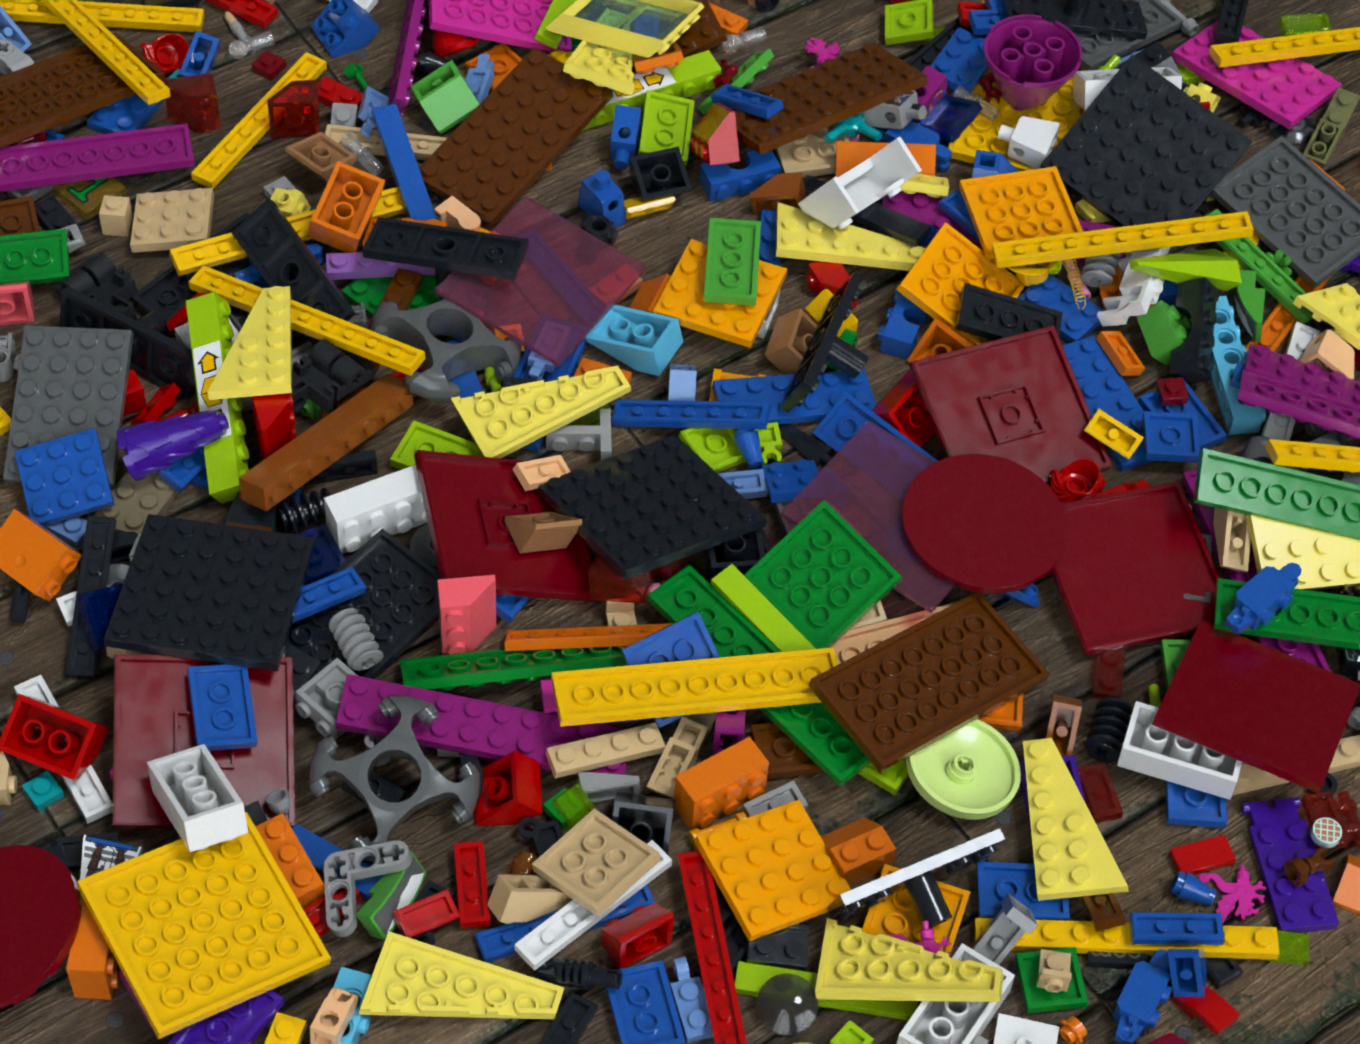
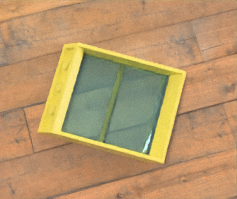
M576 0L546 28L550 32L650 58L656 52L661 55L680 35L688 30L700 18L698 13L704 8V5L692 0Z

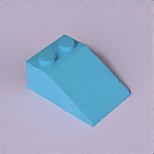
M609 304L585 337L588 343L634 370L660 376L683 343L678 318Z

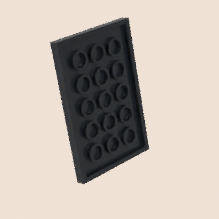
M383 528L332 573L335 574L353 567L366 585V593L292 623L287 643L321 662V667L315 675L336 658L348 667L347 661L343 657L342 651L339 649L338 643L329 629L330 619L342 610L354 608L357 610V614L365 617V623L370 627L369 632L373 633L374 641L379 645L378 650L383 652L384 657L377 665L366 670H352L358 676L375 679L439 620V572Z

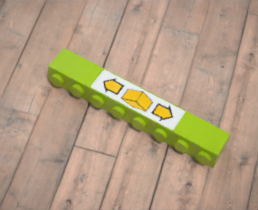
M707 50L685 57L684 61H680L678 66L672 68L660 66L656 67L654 72L648 74L635 73L633 78L635 86L633 95L611 89L613 90V98L583 130L614 121L616 105L641 108L642 112L647 90L681 98L716 88L713 78L721 74L722 69L710 51Z
M214 291L187 300L186 308L199 412L217 410L219 414L224 413L229 423V428L225 429V435L215 442L204 446L209 495L220 503H226L234 500L236 494L241 491L239 477L249 471L247 463L249 451L244 440L246 427L241 416V410H243L241 398L208 399L207 391L230 351L232 338L234 337L233 329L229 323L230 305L226 299H223Z

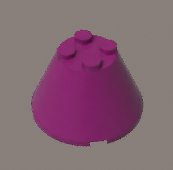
M1039 15L1011 16L992 26L984 40L983 52L985 60L1002 97L1016 111L1045 105L1047 100L1071 79L1080 67L1082 60L1081 44L1075 34L1058 21L1054 24L1041 20L1042 16Z

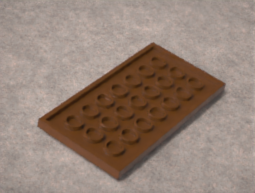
M116 32L112 33L163 83L166 82L165 75L161 70ZM86 44L1 76L0 149L12 143L21 142L32 135L43 133L57 125L65 124L79 116L88 115L99 108L110 106L124 98H130L136 93Z
M867 43L862 48L845 52L840 57L826 60L818 66L806 68L801 73L791 77H784L779 82L762 86L759 90L755 91L756 93L782 100L783 109L769 119L732 109L735 111L737 138L761 155L928 85L927 75L876 43Z
M533 48L419 167L425 187L445 199L454 196L476 213L480 219L494 226L613 98V90L608 87L596 86L593 82L585 79L573 78L570 74L563 72L564 63Z
M976 592L817 675L810 680L808 686L880 773L1047 680L1050 674L982 594Z

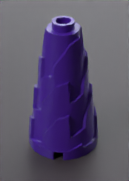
M217 410L211 412L203 411L183 417L179 415L157 422L153 420L119 428L117 430V441L119 449H124L125 455L122 458L130 475L135 481H140L153 473L171 466L172 462L195 453V450L220 439L221 436L226 434L225 429L229 428V423L224 413L219 414Z

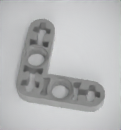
M396 840L339 851L330 854L324 862L326 921L335 936H349L357 927L355 880L400 872L410 866L413 856L404 842ZM401 851L402 854L399 855V860L394 861L393 858L396 857V852ZM381 854H384V855H385V857L383 858L384 861H385L384 864H383V860H382ZM365 857H376L372 866L368 868L361 867V862ZM339 863L343 864L340 867V875L343 879H339L334 870L337 869ZM340 888L348 889L344 899H333L335 891ZM338 910H342L343 915L347 919L343 921V926H338L337 924L341 921Z

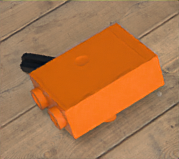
M13 509L0 528V569L16 580L10 620L24 623L27 620L31 592L50 602L60 591L61 585L67 576L76 568L77 562L82 555L31 517L16 509Z

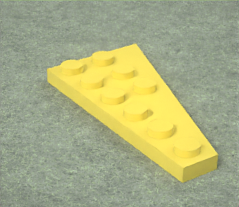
M606 10L597 23L618 27L627 17ZM582 41L564 64L563 72L570 74L573 78L585 79L593 82L596 86L608 87L631 96L634 92L632 53Z
M779 202L777 204L776 257L910 271L926 249L921 246L915 247L898 239L850 224L841 230L838 226L833 229L805 214L801 209Z
M290 286L263 288L207 391L209 400L292 393Z
M1246 515L1257 573L1266 566L1275 567L1277 570H1280L1289 562L1299 564L1302 569L1301 575L1297 577L1298 584L1294 587L1295 589L1318 590L1343 587L1345 584L1350 586L1360 585V540L1254 515Z
M388 931L362 1001L359 1015L555 1019L564 987Z

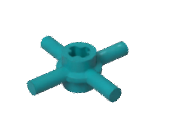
M863 112L837 122L836 126L823 136V139L826 143L830 144L840 135L855 137L861 132L878 142L882 138V133L865 124Z

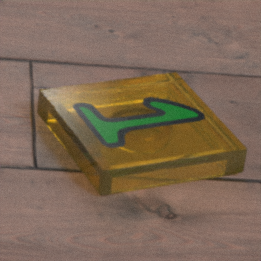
M114 177L57 184L54 186V192L87 220L100 212L104 195L122 197L127 193L126 187Z

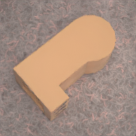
M451 196L434 209L437 220L447 221L448 227L478 231L481 227L480 217L454 196Z
M336 987L331 989L310 1026V1044H341V1038L355 1013L358 995Z

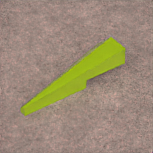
M1217 249L1138 258L1129 261L1130 269L1175 283L1207 278L1217 289L1226 292L1242 284L1238 260Z

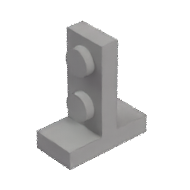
M600 408L599 425H565L547 434L546 450H600V461L611 458V408Z
M1009 893L1001 901L1003 908L971 947V949L1000 965L1025 932L1031 934L1037 926L1032 910Z

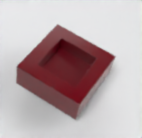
M268 50L252 63L253 72L271 81L287 67L285 59Z
M1183 377L1157 379L1155 386L1161 406L1188 403L1189 396Z

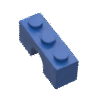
M754 150L747 152L745 169H733L727 163L718 165L700 164L699 182L709 201L712 202L755 191L773 176L780 174L781 166L772 150L761 155Z
M896 291L893 300L895 306L894 308L889 307L885 319L887 324L880 327L877 340L881 341L879 352L907 360L914 350L919 332V325L908 321H917L925 324L928 314L900 292Z

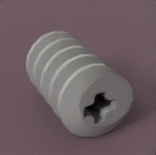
M1121 253L1086 257L1085 266L1082 270L1083 274L1080 277L1081 282L1091 287L1111 285L1113 282L1112 277L1116 272L1114 268L1118 265L1117 260L1120 258Z
M348 608L342 610L330 619L329 629L333 633L334 639L337 641L338 647L342 651L349 668L355 671L366 670L377 665L383 659V652L378 650L379 645L374 641L373 633L369 632L370 627L365 623V617L357 614L356 609Z

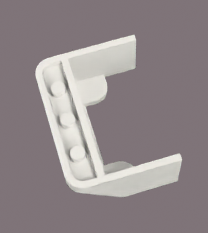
M898 137L864 162L840 177L836 176L799 202L798 205L805 214L833 229L838 226L841 230L853 222L852 216L885 195L891 198L902 191L900 185L921 172L922 169L901 137Z

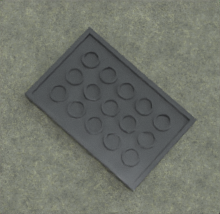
M1280 136L1229 172L1210 194L1230 213L1248 211L1254 229L1253 233L1272 251L1282 250L1284 257H1290L1292 262L1289 266L1313 288L1320 285L1360 255V204L1283 136Z
M25 325L3 480L6 483H22L15 455L16 450L95 428L98 432L110 486L114 488L119 453L117 430L122 428L134 337L132 330Z

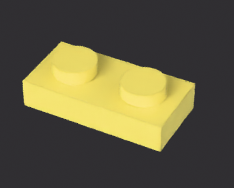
M916 174L900 185V187L907 194L920 192L926 193L930 197L938 198L948 196L949 182L948 178Z

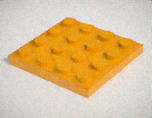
M1056 166L960 180L959 189L987 260L994 259L992 243L1083 232Z
M945 222L896 290L933 319L938 318L974 346L986 343L989 339L955 329L961 289L964 283L1014 298L1019 296L1025 285L1007 269L997 268L994 259L987 260L980 248Z
M690 239L653 313L678 318L679 325L751 348L787 276V268L759 260L756 306L703 302L708 244Z
M800 800L697 835L694 841L749 942L827 913L828 906L840 894L851 890L825 848L822 838Z

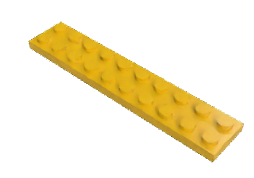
M834 647L552 672L551 683L560 727L822 703L808 684L812 678L837 666L838 661Z

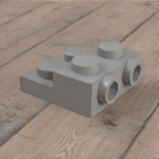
M338 658L295 693V709L297 713L304 719L310 717L316 722V728L324 737L331 735L335 740L346 732L335 729L347 674L358 676Z

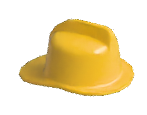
M1055 261L1008 267V269L1015 272L1017 279L1029 287L1045 282Z

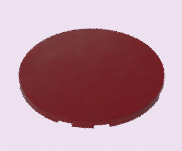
M962 454L931 464L912 481L905 494L901 509L902 531L911 552L917 555L925 564V568L943 581L947 579L960 585V588L973 592L1008 593L1027 588L1031 583L1040 578L1043 579L1056 566L1067 538V521L1064 509L1049 485L1026 467L993 455Z
M13 845L0 848V1009L12 1003L17 1005L37 991L36 987L49 974L51 976L54 975L68 955L80 924L82 907L79 903V890L75 877L54 854L34 846Z

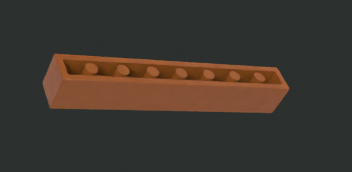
M387 373L240 476L239 483L242 500L264 511H268L414 406L413 393L409 391L405 380Z

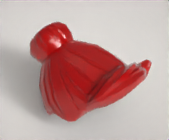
M434 30L435 34L432 42L435 54L444 58L476 46L480 39H470L468 36Z
M168 33L157 37L151 44H140L139 48L143 49V56L166 75L182 67L189 50V44L183 36Z
M1090 459L1076 460L1061 470L1052 469L1049 472L1051 476L1050 488L1056 494L1060 503L1092 498L1096 493L1102 491L1105 486V479L1102 473H1100L1097 464Z

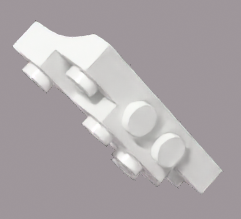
M1170 247L1125 252L1126 258L1118 259V265L1122 273H1124L1119 286L1122 296L1103 298V303L1107 310L1097 313V317L1103 327L1124 325L1127 323L1129 316L1145 315L1149 305L1157 303L1159 295L1163 291L1165 279L1130 269L1129 261L1138 258L1168 255Z

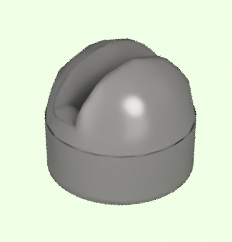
M286 789L273 790L266 796L267 805L271 812L275 814H285L291 807V797Z

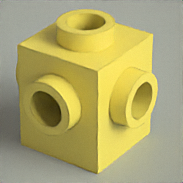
M1199 82L1198 86L1190 84L1189 88L1186 87L1183 90L1196 101L1200 98V102H1210V111L1213 113L1221 97L1211 93L1212 87Z
M276 188L270 198L285 217L304 213L311 209L305 195L296 189Z

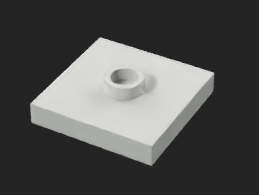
M999 1013L993 1044H1057L1059 1026Z

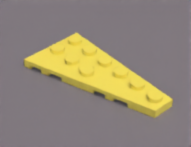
M1345 283L1302 294L1295 298L1292 304L1299 309L1302 306L1314 313L1312 318L1318 322L1324 321L1334 327L1333 331L1335 334L1360 350V295L1356 292L1355 288Z
M612 366L587 371L584 375L568 377V375L558 377L559 380L544 382V380L504 387L501 391L486 394L484 391L474 393L475 396L452 397L451 401L483 457L503 458L631 392V386L619 366Z
M1045 738L1023 741L1038 901L1129 892L1128 885L1053 739Z
M827 918L815 987L817 999L1001 1002L1003 972L1000 968L969 959L960 961L950 958L948 953L942 951L937 953L926 951L921 945L884 934L876 936L862 932L860 927L853 925L850 928L838 925L836 920Z

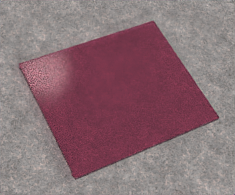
M526 196L491 232V234L528 239L529 248L515 280L453 271L436 288L435 293L559 367L644 273L646 267Z
M869 420L864 423L861 429L781 512L783 518L797 526L825 500L902 576V580L893 589L930 613L936 609L956 585V583L947 579L943 581L925 568V564L917 555L911 552L904 538L901 526V509L908 487L920 472L935 463V461Z

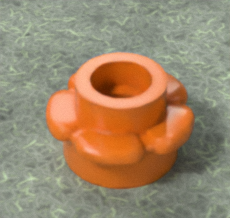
M1069 1016L1066 1020H1060L1061 1029H1059L1061 1037L1068 1044L1073 1042L1075 1044L1082 1043L1083 1038L1087 1035L1084 1025L1074 1016Z

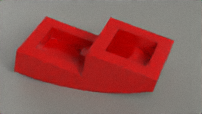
M1208 986L1205 988V997H1174V994L1171 996V999L1192 1020L1197 1016L1216 1037L1237 1021L1240 1016L1239 1012Z

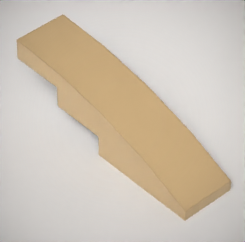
M716 712L682 716L673 737L669 738L646 786L648 790L673 799L675 776L693 767L715 725Z

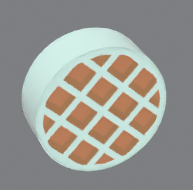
M1323 817L1314 822L1310 835L1318 846L1332 848L1338 844L1342 836V828L1334 819Z

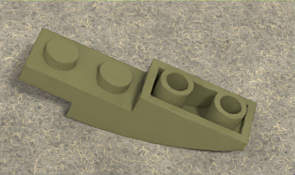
M1338 87L1303 153L1304 156L1316 164L1326 166L1349 125L1350 119L1360 101V95Z

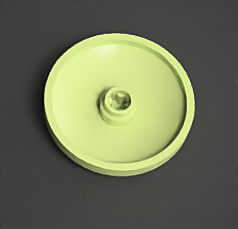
M978 719L906 758L909 777L919 794L938 810L961 819H985L1000 813L1010 804L1020 785L1021 770L1014 749L996 729Z

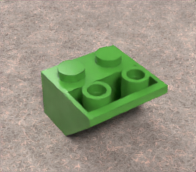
M453 60L411 86L419 103L440 135L466 119L480 105L467 80Z
M1160 300L1148 309L1147 314L1137 316V320L1151 356L1164 365H1170L1171 351L1178 348L1189 336L1192 328V319L1181 314L1174 305L1169 306Z

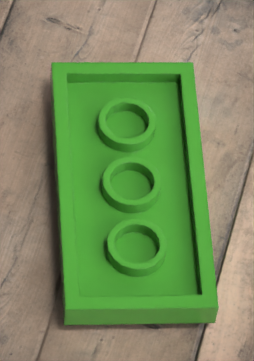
M710 218L703 302L756 306L761 221Z

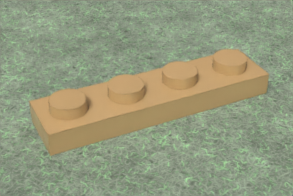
M655 722L549 747L546 749L545 754L554 778H559L663 753L666 746Z

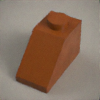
M802 172L776 174L750 194V202L754 215L761 214L762 209L776 211L778 202L801 209L798 203L805 199L806 192Z
M1053 694L1045 738L1053 739L1061 756H1070L1074 748L1082 710V700Z

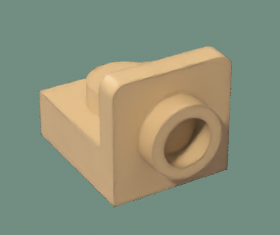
M616 596L606 600L605 617L607 626L637 625L633 596Z
M1041 949L1038 962L1037 987L1045 988V990L1054 993L1067 992L1072 976L1070 972L1071 954Z

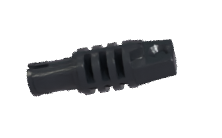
M565 958L549 959L537 970L539 980L563 987L583 988L586 990L592 989L594 986L618 990L623 980V973L620 969H607L597 967L593 962Z

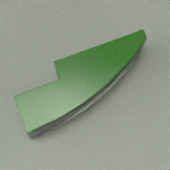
M1240 270L1242 284L1234 287L1236 311L1247 333L1255 342H1261L1265 289L1255 288L1257 271Z
M412 851L413 858L410 866L400 872L385 874L370 889L369 893L372 897L355 914L372 937L385 940L388 931L392 932L397 926L392 913L395 910L412 904L417 897L426 871Z

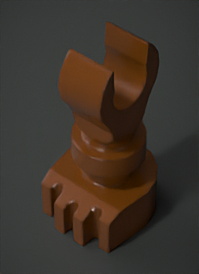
M1323 847L1319 848L1311 857L1307 856L1302 859L1296 857L1284 863V871L1289 881L1297 888L1307 882L1308 875L1318 870H1331L1336 858L1324 860L1323 857L1327 855L1329 848Z

